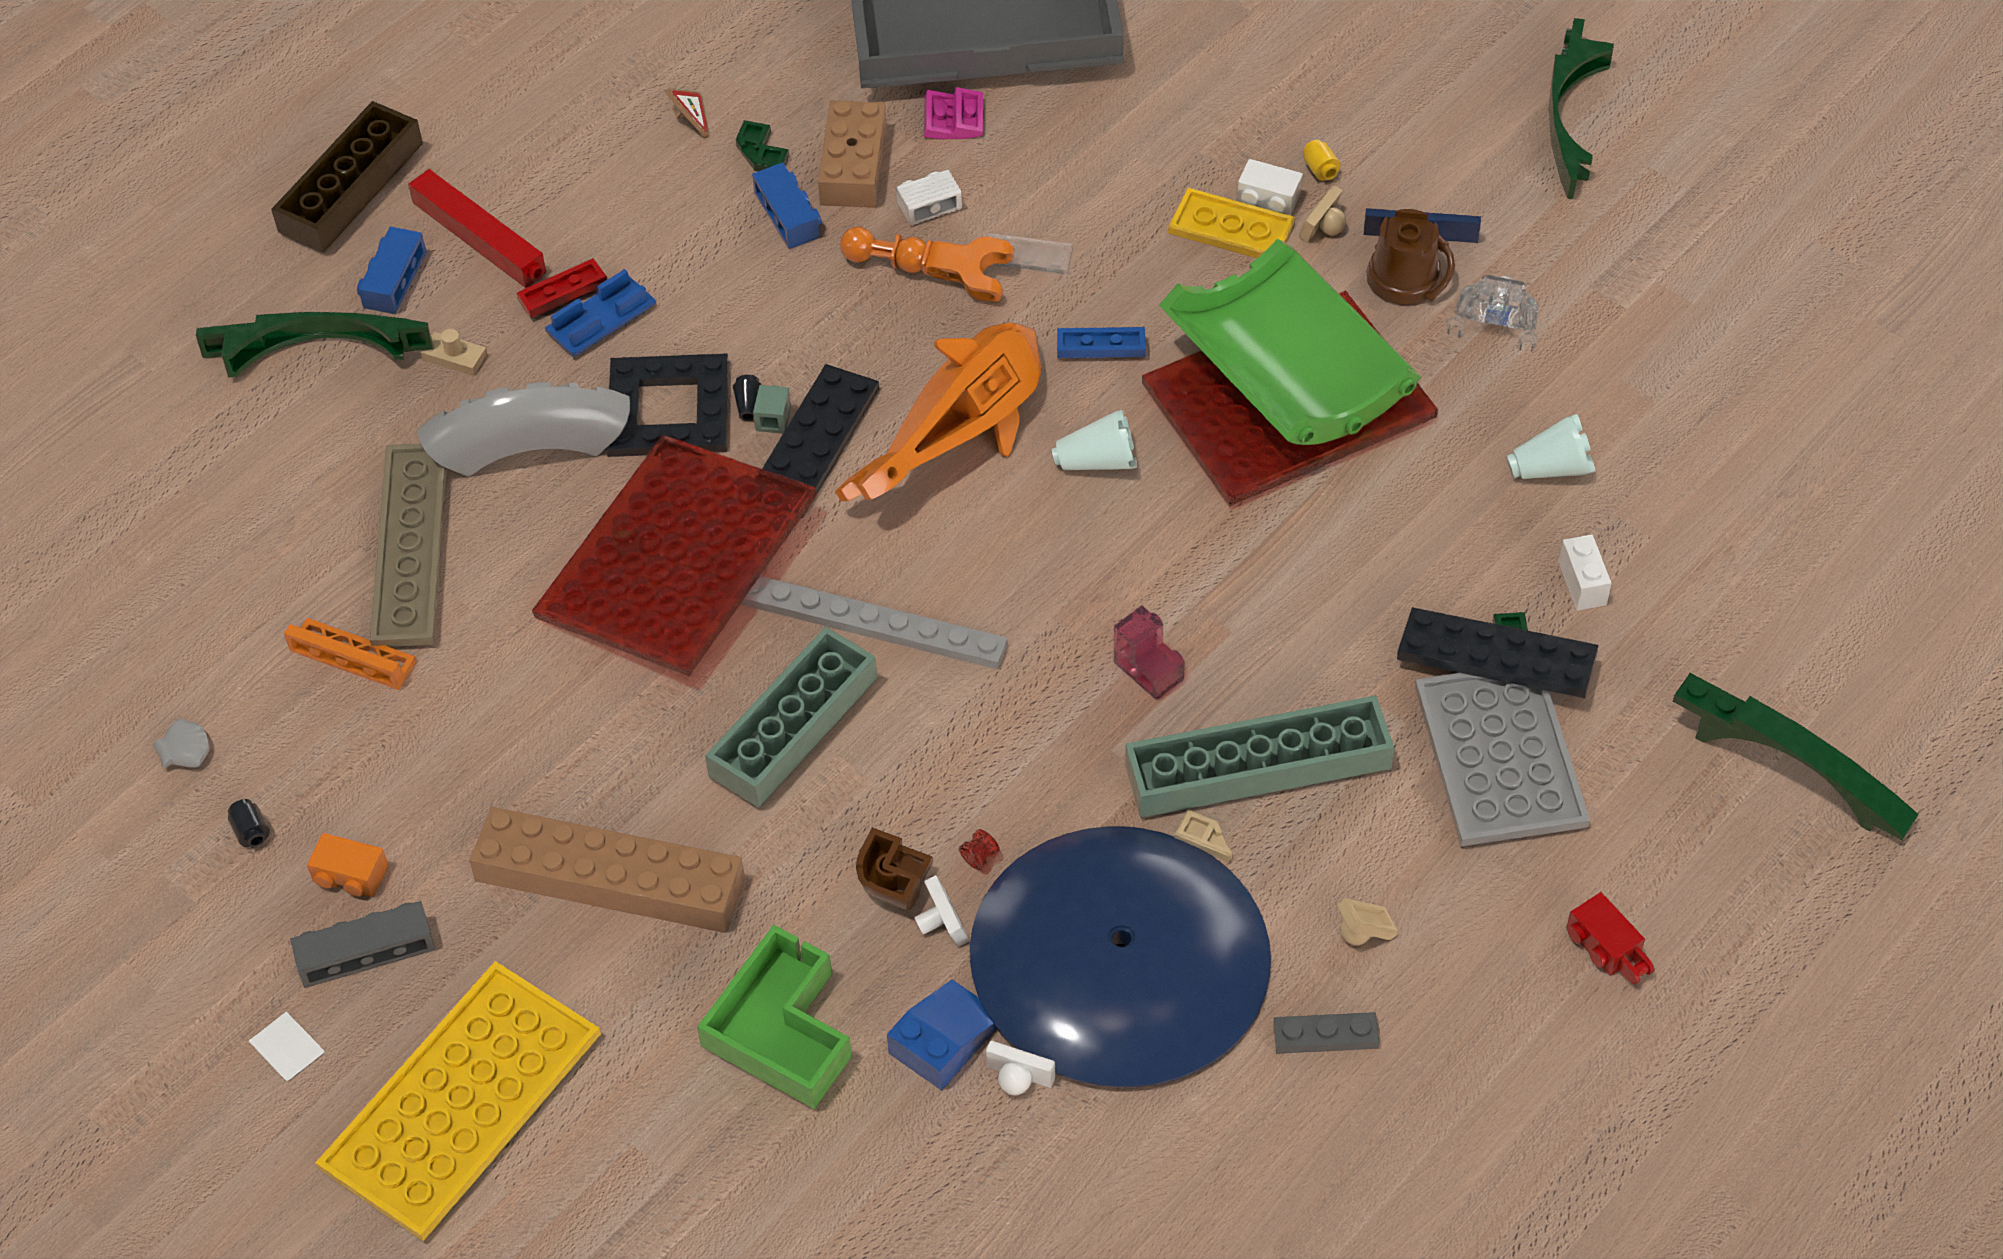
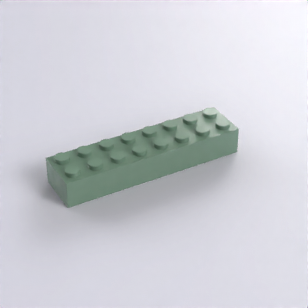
M1374 695L1126 743L1125 766L1140 818L1388 770L1392 768L1394 745L1377 696Z

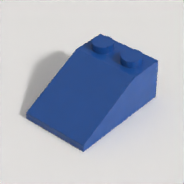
M951 979L910 1008L887 1033L888 1053L942 1091L995 1031L996 1027L986 1014L979 998Z

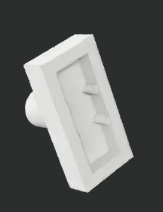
M935 875L924 881L936 906L915 917L923 935L945 924L950 936L958 947L970 942L955 908L938 877Z

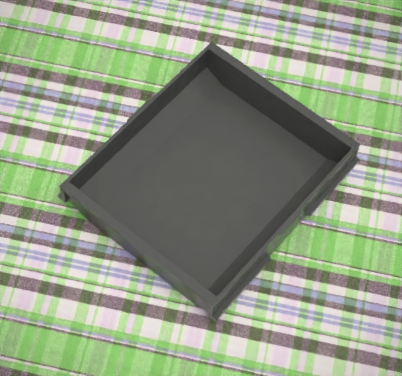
M851 0L861 88H877L1124 63V34L1117 0Z

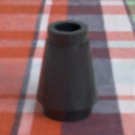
M741 375L736 378V382L733 384L739 418L744 421L754 420L753 411L759 385H762L759 382V378L754 375Z

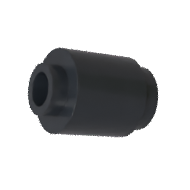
M241 799L231 804L228 808V822L239 844L243 847L252 848L262 845L269 836L270 829L259 807L249 799Z

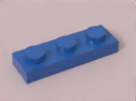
M1145 327L1057 328V358L1146 357Z

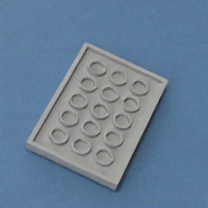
M1463 673L1415 680V690L1461 847L1589 827L1590 818L1549 691Z

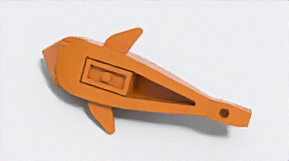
M1007 322L986 327L972 339L945 338L935 340V348L949 359L937 370L919 394L887 454L873 460L857 471L835 490L840 501H849L861 494L865 500H872L895 487L911 469L972 439L992 426L994 427L1001 456H1009L1020 422L1017 407L1035 391L1041 374V362L1035 330L1018 323Z

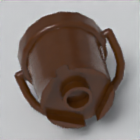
M1415 209L1395 211V217L1387 220L1388 216L1385 217L1380 226L1378 242L1375 245V252L1368 263L1366 274L1367 283L1372 291L1387 302L1398 305H1415L1426 300L1432 302L1447 287L1453 277L1455 269L1454 254L1449 248V243L1439 234L1437 223L1434 222L1433 225L1428 221L1429 215L1423 211ZM1438 250L1444 252L1448 262L1447 272L1443 280Z

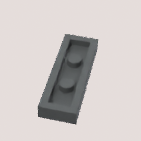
M1376 1012L1274 1017L1273 1019L1276 1054L1379 1048Z

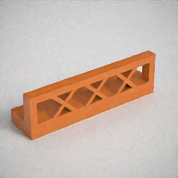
M306 618L301 627L289 624L284 632L291 652L396 690L400 689L417 662L416 657L385 645L371 646L370 640L310 618ZM310 630L317 631V632H319V633H322L323 635L317 634V633L312 632V631H310ZM396 660L403 662V666L400 667V664L396 662Z

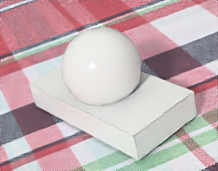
M990 1041L986 1050L987 1067L999 1071L998 1082L1004 1092L1009 1095H1020L1026 1092L1031 1082L1049 1088L1052 1087L1055 1079V1062L1053 1060Z

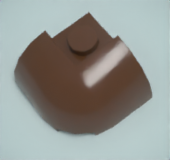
M872 827L857 857L856 871L858 880L864 890L876 899L905 910H910L920 896L919 889L933 863V856L903 846L902 838Z

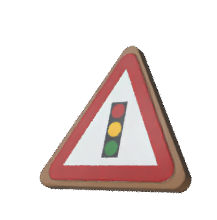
M667 89L665 91L666 95L675 104L672 108L675 116L679 118L683 115L684 119L687 118L700 134L706 138L709 135L701 93L698 91Z

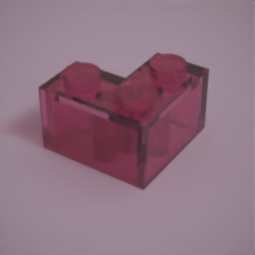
M1141 605L1114 626L1113 663L1157 701L1184 680L1185 661L1178 651L1171 650L1163 643L1164 624L1161 618L1154 612L1150 613Z

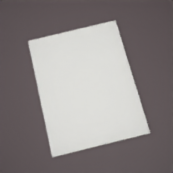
M287 1011L249 1040L255 1049L287 1082L325 1053Z

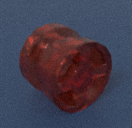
M977 829L972 834V840L969 842L965 841L959 846V852L972 868L981 871L987 865L989 858H995L1000 853V847L988 832Z

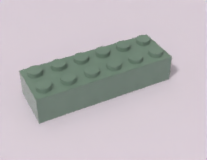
M825 626L705 755L709 777L759 808L877 679L876 657Z

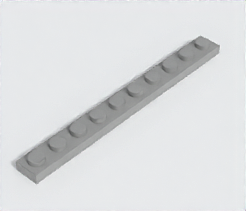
M715 564L703 588L704 595L994 669L999 668L1008 645L1007 637Z

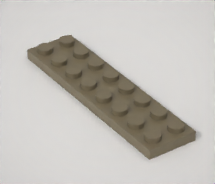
M421 443L386 445L370 631L371 646L434 645L447 468L435 462L426 453Z

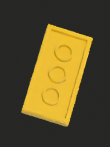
M1187 188L1168 226V234L1258 258L1277 238L1286 243L1294 226L1295 217Z

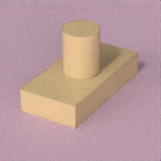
M447 329L442 334L433 332L431 335L434 345L433 349L420 352L424 361L475 376L488 355L486 347L460 340L458 332L454 329Z

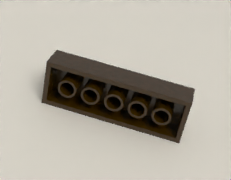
M371 101L273 206L271 211L278 233L324 253L423 144L418 120Z

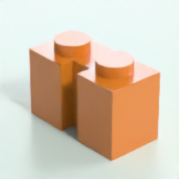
M322 833L307 863L312 881L318 886L337 888L338 885H341L347 893L353 896L365 895L372 898L389 866L383 848L327 833Z

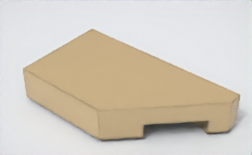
M1187 810L1174 838L1200 848L1212 856L1229 863L1232 859L1231 849L1226 844L1218 821Z

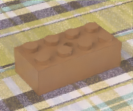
M830 100L818 177L820 205L876 208L887 130L886 104L884 102Z

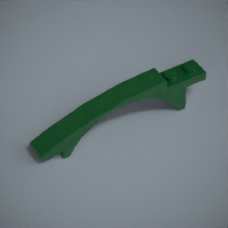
M1574 18L1572 29L1566 28L1563 45H1568V48L1563 47L1561 55L1555 54L1548 107L1551 146L1559 178L1567 199H1573L1577 179L1589 180L1590 171L1580 164L1591 165L1593 155L1578 145L1568 134L1560 119L1558 105L1566 92L1576 83L1597 72L1610 69L1614 43L1582 39L1585 19Z
M292 312L256 315L255 322L196 329V339L202 357L222 356L228 378L237 377L253 362L277 349L313 339L345 338L366 342L382 349L394 360H404V352L429 350L434 347L429 325L426 322L363 313Z
M1689 673L1674 694V703L1701 716L1695 737L1697 740L1704 743L1722 738L1743 739L1767 745L1792 756L1818 773L1838 791L1851 807L1862 828L1871 831L1874 825L1903 841L1919 814L1851 758L1799 723L1752 696H1749L1745 702L1692 673Z

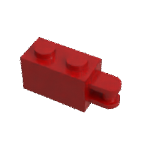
M1599 892L1570 911L1566 926L1569 936L1575 943L1581 944L1589 953L1593 963L1597 967L1603 968L1609 976L1619 970L1630 983L1635 985L1640 982L1641 976L1644 974L1650 975L1655 971L1652 961L1642 951L1645 938L1602 892Z

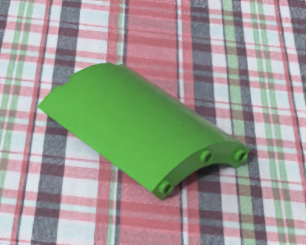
M1278 238L1262 255L1249 264L1251 270L1240 277L1234 274L1216 282L1211 289L1177 283L1159 304L1165 313L1285 439L1295 444H1319L1340 438L1349 433H1357L1364 425L1384 413L1403 396L1412 393L1416 388L1417 382L1422 378L1292 246Z

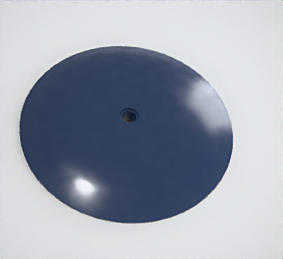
M1106 826L1082 829L1052 838L1017 858L1001 873L984 896L976 913L970 940V967L978 998L986 1014L993 1021L996 1029L1016 1049L1053 1060L1055 1062L1056 1074L1075 1081L1117 1088L1143 1087L1170 1082L1195 1073L1223 1056L1243 1037L1259 1013L1266 996L1270 979L1271 952L1266 925L1257 904L1242 882L1219 860L1200 848L1162 832L1136 827ZM1116 944H1124L1126 946L1118 947Z

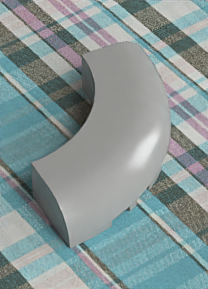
M551 382L528 383L527 388L509 391L508 387L485 392L486 397L476 398L471 401L469 399L460 402L461 407L449 413L442 411L418 429V436L424 450L435 462L468 477H471L478 470L498 459L530 450L566 449L597 457L622 432L630 411V399L625 394L598 386L594 390L578 388V383H568V385L551 387Z

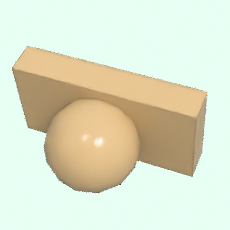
M1335 185L1331 187L1305 220L1299 238L1308 243L1319 228L1328 235H1337L1344 230L1346 216L1340 209L1335 208L1343 192L1342 189Z
M1344 898L1337 904L1344 918L1340 926L1341 935L1346 942L1352 945L1364 944L1371 936L1391 940L1398 934L1396 926L1383 906Z

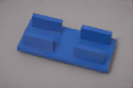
M625 269L598 285V294L582 303L578 298L551 316L552 323L545 327V331L572 357L577 356L656 304V300L646 291V288L634 281Z

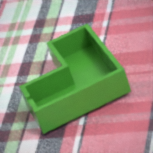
M773 924L697 1026L701 1047L815 1109L852 1057L850 1037L805 1013L832 976L830 954L805 941L802 943L800 951L799 938Z

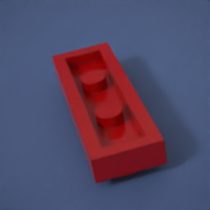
M592 258L518 291L516 294L530 318H533L597 289L598 285L607 280V276L595 259Z

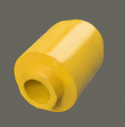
M1313 140L1304 147L1303 159L1318 180H1331L1338 174L1341 163L1327 143L1321 140Z

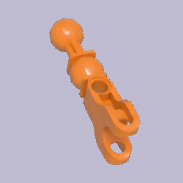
M861 226L846 230L840 240L842 254L854 263L864 262L872 256L890 259L895 270H898V267L908 273H918L923 270L924 275L961 283L968 295L973 299L998 302L1002 298L1003 288L997 279L988 277L983 273L992 264H1008L1011 262L1015 252L1014 247L1009 242L988 236L977 238L967 245H959L942 241L933 242L931 240H928L926 244L924 240L918 237L902 239V236L897 234L893 243L875 239L868 229Z

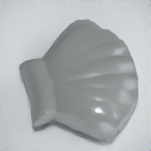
M186 719L174 721L163 739L153 743V748L158 753L163 768L171 764L192 768L199 767L210 749L209 739L203 728L193 721L189 722Z

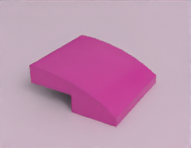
M956 87L954 95L926 90L924 96V137L933 139H968L982 136L983 92Z

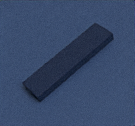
M1366 208L1363 235L1379 236L1383 219L1387 216V220L1395 217V211L1397 210ZM1425 212L1429 215L1428 221L1433 225L1434 222L1437 223L1439 234L1446 241L1478 243L1481 216Z

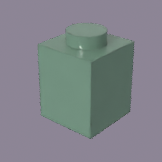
M759 385L753 411L756 431L784 433L791 409L789 387Z

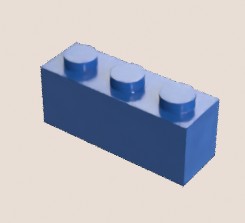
M784 163L752 174L754 194L788 249L820 238L819 225L822 224L820 214L816 208H811L806 191L799 189L795 174L789 172Z
M389 227L385 237L380 239L375 257H372L369 261L368 270L364 278H361L358 282L357 294L361 298L363 308L396 314L427 252L422 232Z

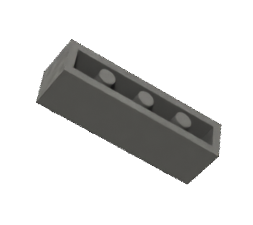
M421 901L404 903L394 909L373 912L363 918L349 922H338L331 927L317 931H307L300 936L290 938L297 970L304 988L435 950L428 920Z

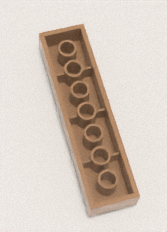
M492 806L469 860L476 882L726 933L745 879L742 857Z

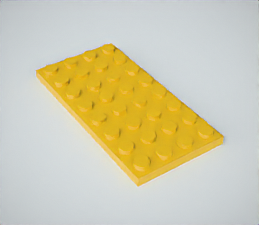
M494 961L315 1164L324 1174L424 1241L601 1035L600 1028Z

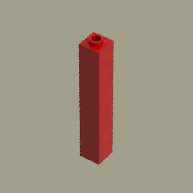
M431 169L426 170L408 183L414 205L524 288L539 280L546 273L544 257L541 251Z

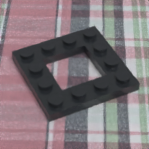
M728 353L610 358L609 389L629 396L630 411L622 432L606 448L607 457L727 452ZM697 385L696 423L639 425L640 387Z

